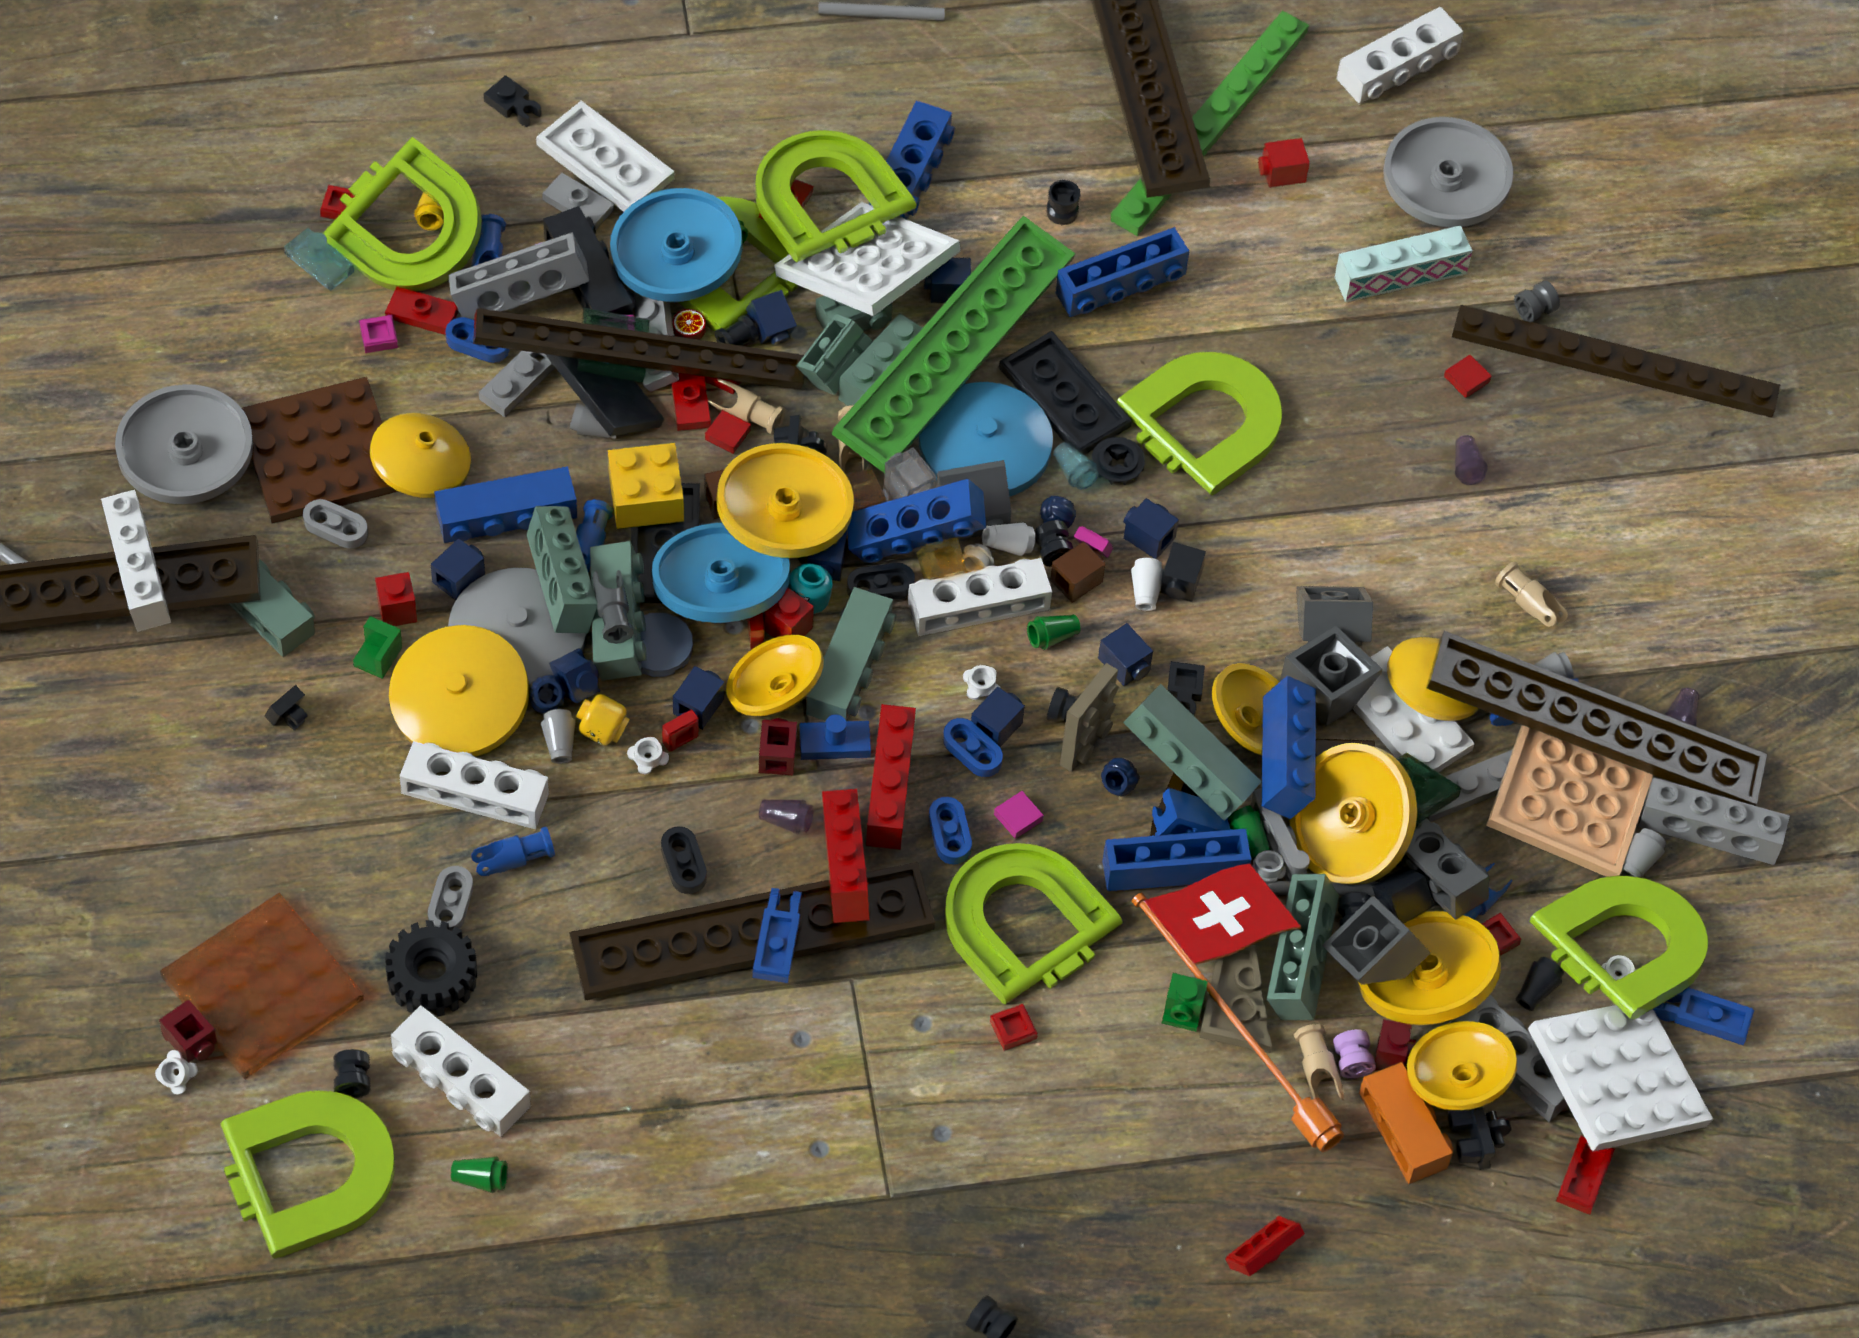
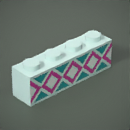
M1456 226L1341 253L1338 257L1335 279L1345 302H1350L1465 275L1468 271L1472 249L1462 227Z

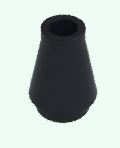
M1540 957L1538 961H1533L1520 993L1515 998L1517 1003L1526 1010L1533 1011L1542 1000L1562 983L1563 969L1546 957Z

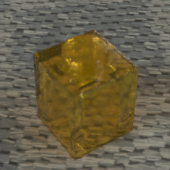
M958 537L925 544L917 551L923 579L933 580L961 574L966 571Z

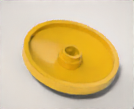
M773 443L754 447L734 458L724 469L719 480L717 510L723 525L740 543L765 555L780 558H799L817 554L831 547L843 536L852 518L854 495L847 476L830 458L808 447L788 443Z
M448 626L424 635L403 653L391 676L389 702L400 731L411 743L413 741L422 744L433 743L448 751L456 753L467 752L477 757L497 748L516 731L527 710L530 690L529 680L519 654L500 635L477 626Z
M1346 743L1332 747L1317 756L1315 762V799L1290 819V826L1297 840V849L1306 852L1309 856L1308 868L1315 874H1326L1330 882L1345 885L1367 884L1389 873L1403 858L1414 835L1417 819V802L1414 787L1408 773L1400 762L1391 754L1378 747L1359 743Z
M1445 911L1423 912L1404 923V925L1429 950L1430 954L1406 978L1363 985L1358 982L1360 992L1366 1003L1383 1017L1412 1025L1436 1024L1458 1018L1472 1011L1486 1000L1499 980L1501 959L1495 938L1478 921L1465 915L1455 920Z

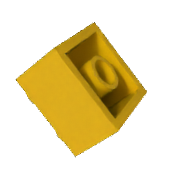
M675 443L608 450L609 479L617 529L684 521V497Z

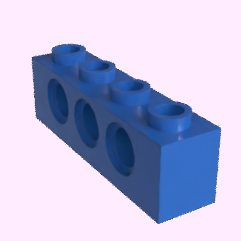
M917 100L886 160L916 202L915 209L899 216L907 220L910 215L915 216L920 204L919 195L921 191L927 192L932 179L931 171L933 167L938 169L944 153L942 149L945 144L950 145L955 132V127L951 126L952 112Z
M964 479L853 511L847 528L849 551L864 563H874L880 561L882 557L889 555L907 554L914 548L925 545H938L943 540L957 536H970L974 531L986 528L983 491L971 480Z

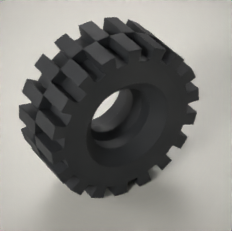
M427 920L426 927L420 928L417 922L411 924L410 933H407L404 929L398 933L399 942L392 939L389 944L390 953L386 952L385 968L391 996L395 995L397 1004L402 1006L406 1003L407 1011L413 1013L421 1005L429 1012L437 1010V1017L445 1015L444 1008L450 1007L451 1011L454 1012L459 1009V1000L466 1003L470 999L469 990L474 992L476 987L475 949L472 948L469 937H462L461 929L455 926L453 931H449V923L441 921L440 927H434V920ZM428 961H437L443 963L446 967L443 976L432 980L421 978L417 970L420 965Z

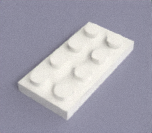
M583 101L577 103L536 137L538 147L607 200L614 203L623 212L637 200L651 193L661 191L675 179V171Z
M1387 646L1370 657L1383 670L1377 680L1354 706L1353 710L1413 778L1421 784L1473 751L1475 743L1455 721H1444L1425 716L1408 706L1396 694L1387 676V662L1392 653V650Z

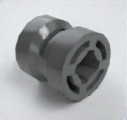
M1546 280L1535 284L1533 290L1525 289L1514 297L1518 314L1523 320L1534 322L1541 318L1542 313L1550 314L1560 307V299L1556 289Z

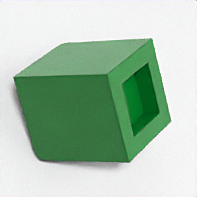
M370 616L363 626L365 642L353 659V666L383 679L402 649L401 629Z

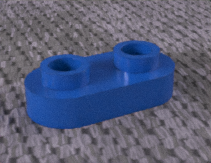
M466 317L455 318L446 326V342L451 349L490 363L502 361L509 354L510 349L473 344L474 320ZM460 337H466L467 339L462 340V339H459V338H460Z
M956 718L946 724L943 732V744L962 764L980 777H990L999 772L1003 759L1002 750L978 726L965 718ZM956 738H963V739H965L966 741H964V742H957L955 739H956ZM988 760L990 763L982 764L979 761Z
M952 797L936 799L929 809V824L936 853L945 863L953 865L963 863L969 858L972 847V839L963 805ZM947 816L950 817L952 820L946 822L941 820L940 818ZM954 846L957 847L959 850L950 851L948 848Z

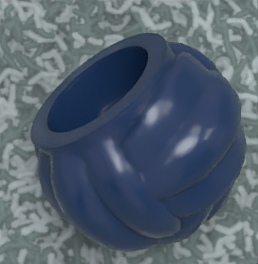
M1050 496L1043 501L1040 508V516L1043 523L1059 520L1066 523L1068 529L1076 518L1075 505L1066 498Z
M546 675L538 677L530 683V704L536 712L545 714L564 705L566 692L563 682L557 676Z
M1124 758L1112 759L1104 766L1101 772L1104 787L1109 793L1120 797L1126 796L1133 791L1140 780V776L1133 763Z

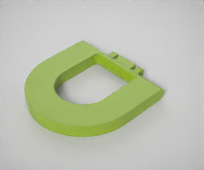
M816 130L793 135L775 145L764 156L756 174L755 196L759 212L796 263L832 246H835L840 254L848 251V246L845 242L851 248L875 238L872 230L878 236L886 233L883 223L916 208L913 196L881 154L867 142L842 132ZM817 167L834 168L844 172L855 182L874 210L822 233L796 200L790 187L795 178L806 170Z
M411 137L384 167L376 161L369 166L376 174L373 176L365 171L348 189L355 196L354 198L344 193L340 200L347 207L320 236V239L368 279L390 290L400 287L412 291H422L449 280V274L460 271L469 261L477 247L481 233L480 207L468 183L457 171L414 137ZM399 174L403 175L442 207L444 213V224L438 238L429 247L416 253L406 254L391 250L356 222Z
M717 197L731 208L738 220L744 222V227L748 229L746 241L775 264L789 255L765 220L759 218L760 212L757 203L742 198ZM774 271L739 301L735 300L721 287H718L704 296L692 300L679 301L678 303L686 309H694L702 313L705 317L706 325L715 332L719 328L726 329L735 324L740 316L748 315L746 308L752 300L779 290L783 291L786 298L789 295V291L793 292L798 288V285L776 276V271Z
M1198 352L1178 357L1124 393L1116 402L1142 430V432L1137 434L1136 440L1141 445L1150 440L1145 444L1146 450L1162 465L1169 462L1166 469L1172 474L1176 473L1180 468L1185 470L1211 496L1218 493L1267 456L1278 438L1282 418L1280 398L1269 378L1251 363L1233 355L1218 352ZM1216 390L1226 393L1241 405L1245 414V421L1236 432L1200 458L1196 459L1155 420L1194 392Z
M1023 843L998 845L986 849L969 859L955 874L948 889L945 905L946 929L955 950L1004 1005L1041 980L1051 989L1058 983L1053 974L1063 981L1084 966V962L1079 956L1087 963L1093 960L1095 954L1089 947L1123 923L1116 910L1069 860L1050 849ZM1008 885H1028L1042 891L1074 925L1079 933L1026 968L991 929L983 913L984 904L990 895Z
M1609 876L1590 881L1536 911L1530 918V923L1557 948V950L1552 952L1551 958L1556 963L1562 961L1560 967L1579 985L1585 983L1583 989L1587 993L1593 994V992L1600 989L1631 1020L1637 1019L1687 989L1699 976L1708 949L1707 931L1694 907L1672 889L1639 877ZM1614 916H1634L1650 922L1663 934L1667 942V950L1656 959L1619 980H1615L1573 940L1576 936Z
M332 1091L301 1092L226 1118L220 1124L235 1164L224 1167V1172L227 1179L233 1178L228 1180L238 1209L244 1208L240 1210L243 1221L257 1218L272 1258L289 1255L358 1228L379 1210L392 1187L395 1158L389 1132L382 1120L372 1109L348 1095ZM318 1133L337 1137L351 1149L355 1158L354 1168L349 1179L339 1189L280 1212H274L252 1156L253 1154L306 1135Z

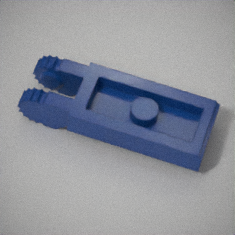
M771 888L768 908L764 909L752 978L788 983L800 922L799 910L802 892H793L790 899V912L777 910L781 897L780 889Z
M1689 987L1667 1000L1671 1003L1680 1002L1679 1007L1662 1003L1652 1009L1660 1020L1666 1022L1675 1021L1674 1023L1740 1045H1744L1754 1014L1753 1008Z

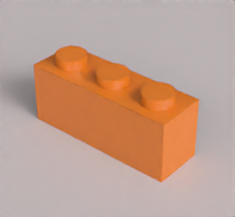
M1401 1062L1363 1077L1359 1094L1408 1184L1448 1169L1453 1153L1452 1142L1448 1135L1441 1133L1438 1128L1432 1106L1429 1103H1425L1413 1090L1404 1064Z

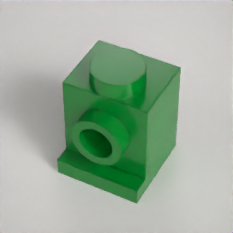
M1173 973L1161 1023L1196 1032L1208 981Z

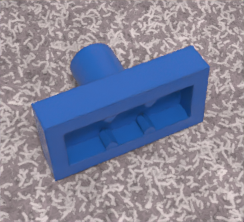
M834 714L829 716L826 722L799 723L801 760L871 758L869 721H846L843 716Z

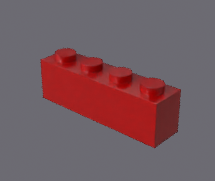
M881 704L866 846L901 850L916 708Z
M857 789L822 791L823 821L833 922L869 920L868 886Z

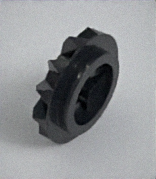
M1123 437L1107 438L1097 444L1093 450L1092 468L1097 471L1099 478L1104 477L1108 479L1110 484L1122 482L1125 485L1131 479L1137 480L1139 474L1144 471V453L1140 446L1130 439ZM1112 458L1117 461L1124 459L1123 467L1120 464L1112 466Z

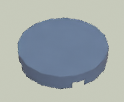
M649 613L644 615L646 630L641 632V640L644 641L646 646L647 659L642 661V674L652 677L672 675L675 673V670L680 667L683 668L690 660L693 653L692 633L687 624L676 616L667 613Z

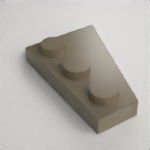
M1251 945L1233 955L1216 959L1211 985L1264 1052L1270 1053L1272 1045L1270 1035H1268L1267 1014L1261 991L1262 982L1256 946ZM1209 994L1199 1038L1253 1049Z

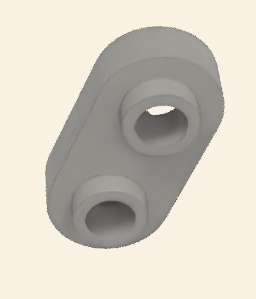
M324 499L311 501L303 510L305 528L314 535L344 548L359 547L367 539L366 520L353 511ZM319 519H324V520H326V521L323 522V523H318V522H316V521L319 520ZM349 532L356 533L354 535H346Z
M450 866L440 872L428 908V920H434V927H440V919L444 916L452 918L450 921H447L449 923V931H453L455 926L459 929L462 927L473 893V878L467 869L461 866ZM455 885L461 887V889L458 891L450 890V888Z

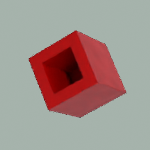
M1302 138L1265 143L1263 156L1258 158V166L1261 176H1266L1269 188L1306 183L1310 161Z
M404 572L376 577L377 601L381 620L392 626L416 623V602L410 573Z
M787 588L782 598L765 611V632L773 638L784 635L805 636L813 628L814 606Z

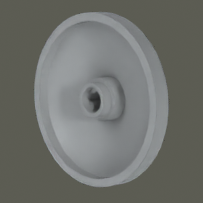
M1434 117L1417 121L1405 127L1394 137L1387 149L1383 175L1385 185L1393 200L1411 216L1436 226L1464 227L1488 219L1503 206L1511 189L1513 166L1504 145L1485 128L1459 118Z
M182 384L164 387L151 392L129 408L118 426L115 448L122 474L137 491L149 498L165 503L191 504L206 501L222 494L242 477L251 461L253 437L250 422L245 412L232 398L210 387Z
M506 568L478 578L459 595L449 617L448 626L470 625L481 627L500 635L509 642L517 651L524 664L529 685L538 677L553 675L549 665L550 662L578 648L582 649L583 652L587 639V633L554 632L537 570L531 568Z

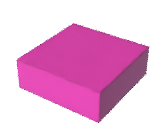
M392 315L359 320L365 353L398 348Z
M1079 526L1074 534V538L1079 543L1084 541L1092 550H1097L1106 558L1109 557L1113 550V545L1108 539L1083 526Z
M1023 791L994 808L995 817L1015 839L1041 823L1044 817Z

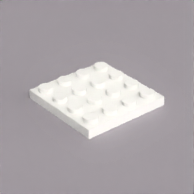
M861 202L821 232L828 231L872 211L874 208L869 204ZM898 216L883 223L886 233L878 236L872 230L875 238L857 247L851 248L845 242L848 246V251L840 254L836 247L832 246L797 263L789 254L775 264L776 276L874 316L960 252V244L957 239Z
M1613 1005L1537 1020L1528 1028L1592 1151L1704 1128L1712 1122L1713 1118L1654 1010H1650L1637 1019L1631 1020L1620 1008Z

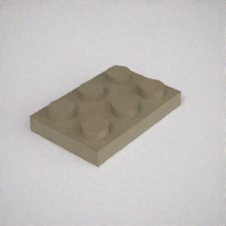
M1107 663L1067 711L1060 766L1070 772L1074 770L1079 762L1084 764L1089 759L1094 749L1093 744L1098 738L1103 740L1112 728L1113 722L1110 719L1116 707L1113 699L1119 688L1116 685L1118 670Z

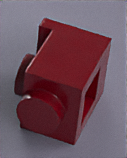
M782 718L762 719L758 773L793 776L797 722H791Z
M189 999L159 1019L162 1037L169 1041L176 1050L180 1051L182 1057L188 1063L195 1058L198 1061H202L213 1053L214 1045L217 1043L215 1029Z
M1383 1019L1375 1052L1376 1068L1374 1071H1380L1401 1062L1407 1070L1409 1054L1416 1044L1415 1039H1410L1412 1025Z

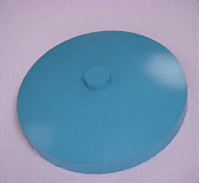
M688 188L661 190L637 200L619 217L613 228L610 240L613 265L620 279L636 293L650 299L666 302L692 300L720 287L736 270L743 250L740 224L731 208L722 200L709 193Z
M993 382L964 384L919 435V451L922 461L936 481L938 471L1004 460L1009 497L1028 489L1043 475L1049 464L1053 445L1050 422L1037 402L1016 388Z
M723 523L705 524L687 529L675 535L659 549L652 564L653 587L660 601L670 610L683 617L710 623L740 621L768 610L782 598L790 582L789 558L765 555L746 547L728 532Z

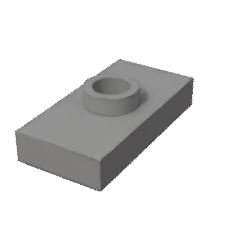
M561 173L542 193L543 201L562 212L580 206L585 217L590 216L593 220L595 229L614 211V203L564 173Z

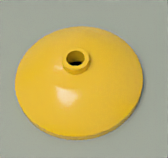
M405 413L389 418L377 428L370 445L371 462L380 478L395 490L419 498H435L434 491L460 487L465 481L471 465L470 450L463 436L444 420L422 413Z
M784 635L761 643L744 655L732 669L726 684L727 697L732 706L738 712L745 715L769 716L783 712L798 704L813 690L823 670V654L812 639L802 635Z
M1416 637L1398 644L1388 659L1387 676L1396 694L1408 706L1425 716L1444 721L1468 718L1479 709L1426 688L1440 639Z
M1245 663L1232 664L1222 670L1214 680L1212 686L1214 710L1220 724L1235 742L1251 752L1262 755L1263 696L1276 686L1279 681L1265 670L1254 665Z
M1473 1021L1452 1022L1429 1031L1416 1042L1407 1061L1408 1078L1416 1094L1427 1103L1448 1110L1474 1109L1494 1101L1509 1088L1517 1071L1516 1052L1508 1037L1490 1025Z

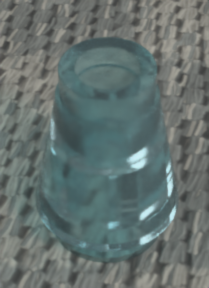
M1067 442L1056 447L1053 456L1069 485L1079 490L1092 486L1098 478L1096 463Z

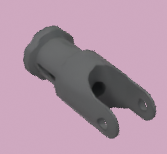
M617 570V588L615 589L604 587L599 581L598 572L594 571L592 581L598 614L603 618L604 622L603 638L609 643H623L632 638L634 630L633 626L628 622L627 613L629 605L621 571Z

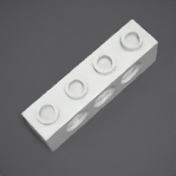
M1440 6L1340 59L1337 80L1359 104L1370 98L1375 99L1385 90L1395 85H1402L1415 74L1428 71L1434 64L1443 59L1454 57L1460 50L1463 30Z
M131 490L102 498L101 501L127 604L137 632L171 623L147 526L136 491Z
M1041 558L1033 560L1021 559L1013 564L998 567L992 565L978 571L968 573L956 572L948 577L933 580L922 579L916 583L909 584L908 605L918 636L1050 610L1052 589ZM1008 586H1013V587H1016V589H1010V588H1007V587H1008ZM974 593H982L984 595L978 596ZM941 600H950L951 602H943Z
M413 741L400 774L401 794L535 830L549 795L548 777L535 770L528 769L524 771L509 767L501 761L490 762L475 758L467 752L456 753L442 749L433 743L422 744ZM438 772H448V774L443 776L436 775ZM474 780L482 781L480 784H470ZM507 789L515 790V792L509 794L503 791Z
M421 1005L391 1034L392 1054L396 1060L405 1067L411 1065L419 1072L421 1079L431 1088L436 1086L446 1093L448 1100L460 1110L465 1108L474 1115V1120L482 1129L486 1131L493 1130L502 1137L531 1107L530 1091ZM428 1049H436L439 1051L434 1055H426L423 1053ZM456 1070L466 1072V1074L460 1077L450 1075ZM481 1092L493 1093V1095L489 1098H480L477 1096Z

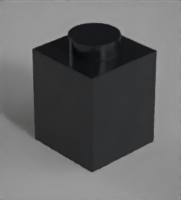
M1173 542L1162 574L1159 593L1166 594L1176 600L1183 599L1192 602L1203 571L1206 551Z
M1407 866L1372 885L1375 898L1403 924L1434 906L1426 877Z

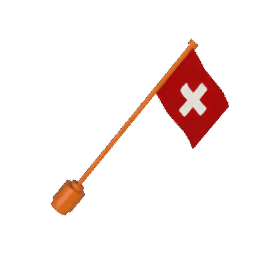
M1243 864L1220 870L1178 891L1147 899L1143 893H1139L1132 899L1135 907H1141L1196 978L1205 981L1208 980L1196 965L1233 955L1272 935L1289 930L1302 929L1251 864ZM1208 981L1207 992L1297 1103L1293 1108L1295 1114L1291 1119L1313 1148L1318 1147L1321 1152H1326L1335 1147L1344 1137V1133L1341 1131V1123L1321 1098L1311 1099L1306 1097L1302 1099Z

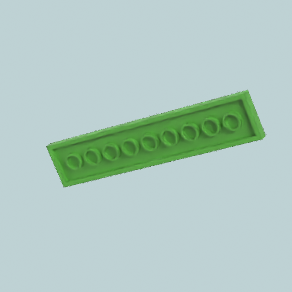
M1023 215L838 422L832 431V435L886 474L1057 279L1058 270L1067 267L1071 263L1076 253Z

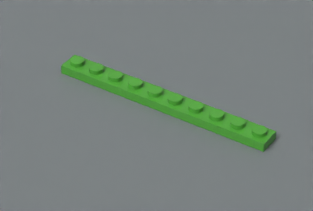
M1282 10L1194 114L1192 119L1203 157L1308 33V24ZM1140 178L1112 211L1110 221L1138 236L1172 194L1146 198Z

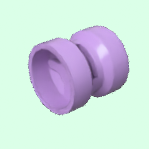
M1349 1030L1340 1033L1333 1039L1335 1052L1341 1058L1338 1066L1342 1077L1359 1078L1375 1070L1374 1056L1368 1051L1370 1039L1366 1031Z

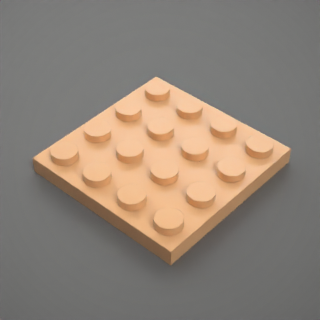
M1521 725L1486 826L1603 876H1620L1653 775Z

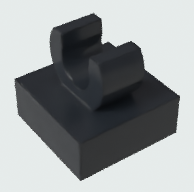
M296 685L293 686L269 707L265 714L266 719L275 726L284 718L287 725L295 731L308 717L307 713L298 706L305 694Z

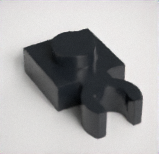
M506 75L483 93L485 103L506 118L514 113L517 115L518 122L522 126H530V117L527 113H533L537 117L542 116L540 104L529 100V92Z
M1171 661L1167 690L1195 716L1196 703L1194 701L1201 702L1205 666Z

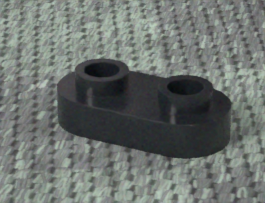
M903 563L857 568L847 578V593L850 597L854 587H866L869 589L866 591L893 600L905 598L909 593V584L915 583V575L913 570ZM895 582H898V583H901L902 585H900V586H894V585H892V584L895 583Z
M678 826L668 829L661 838V852L672 885L676 890L684 894L697 893L706 884L707 869L696 837L691 830L685 827ZM676 846H681L684 848V850L678 852L673 850V848ZM686 876H692L695 879L692 881H685L683 878Z

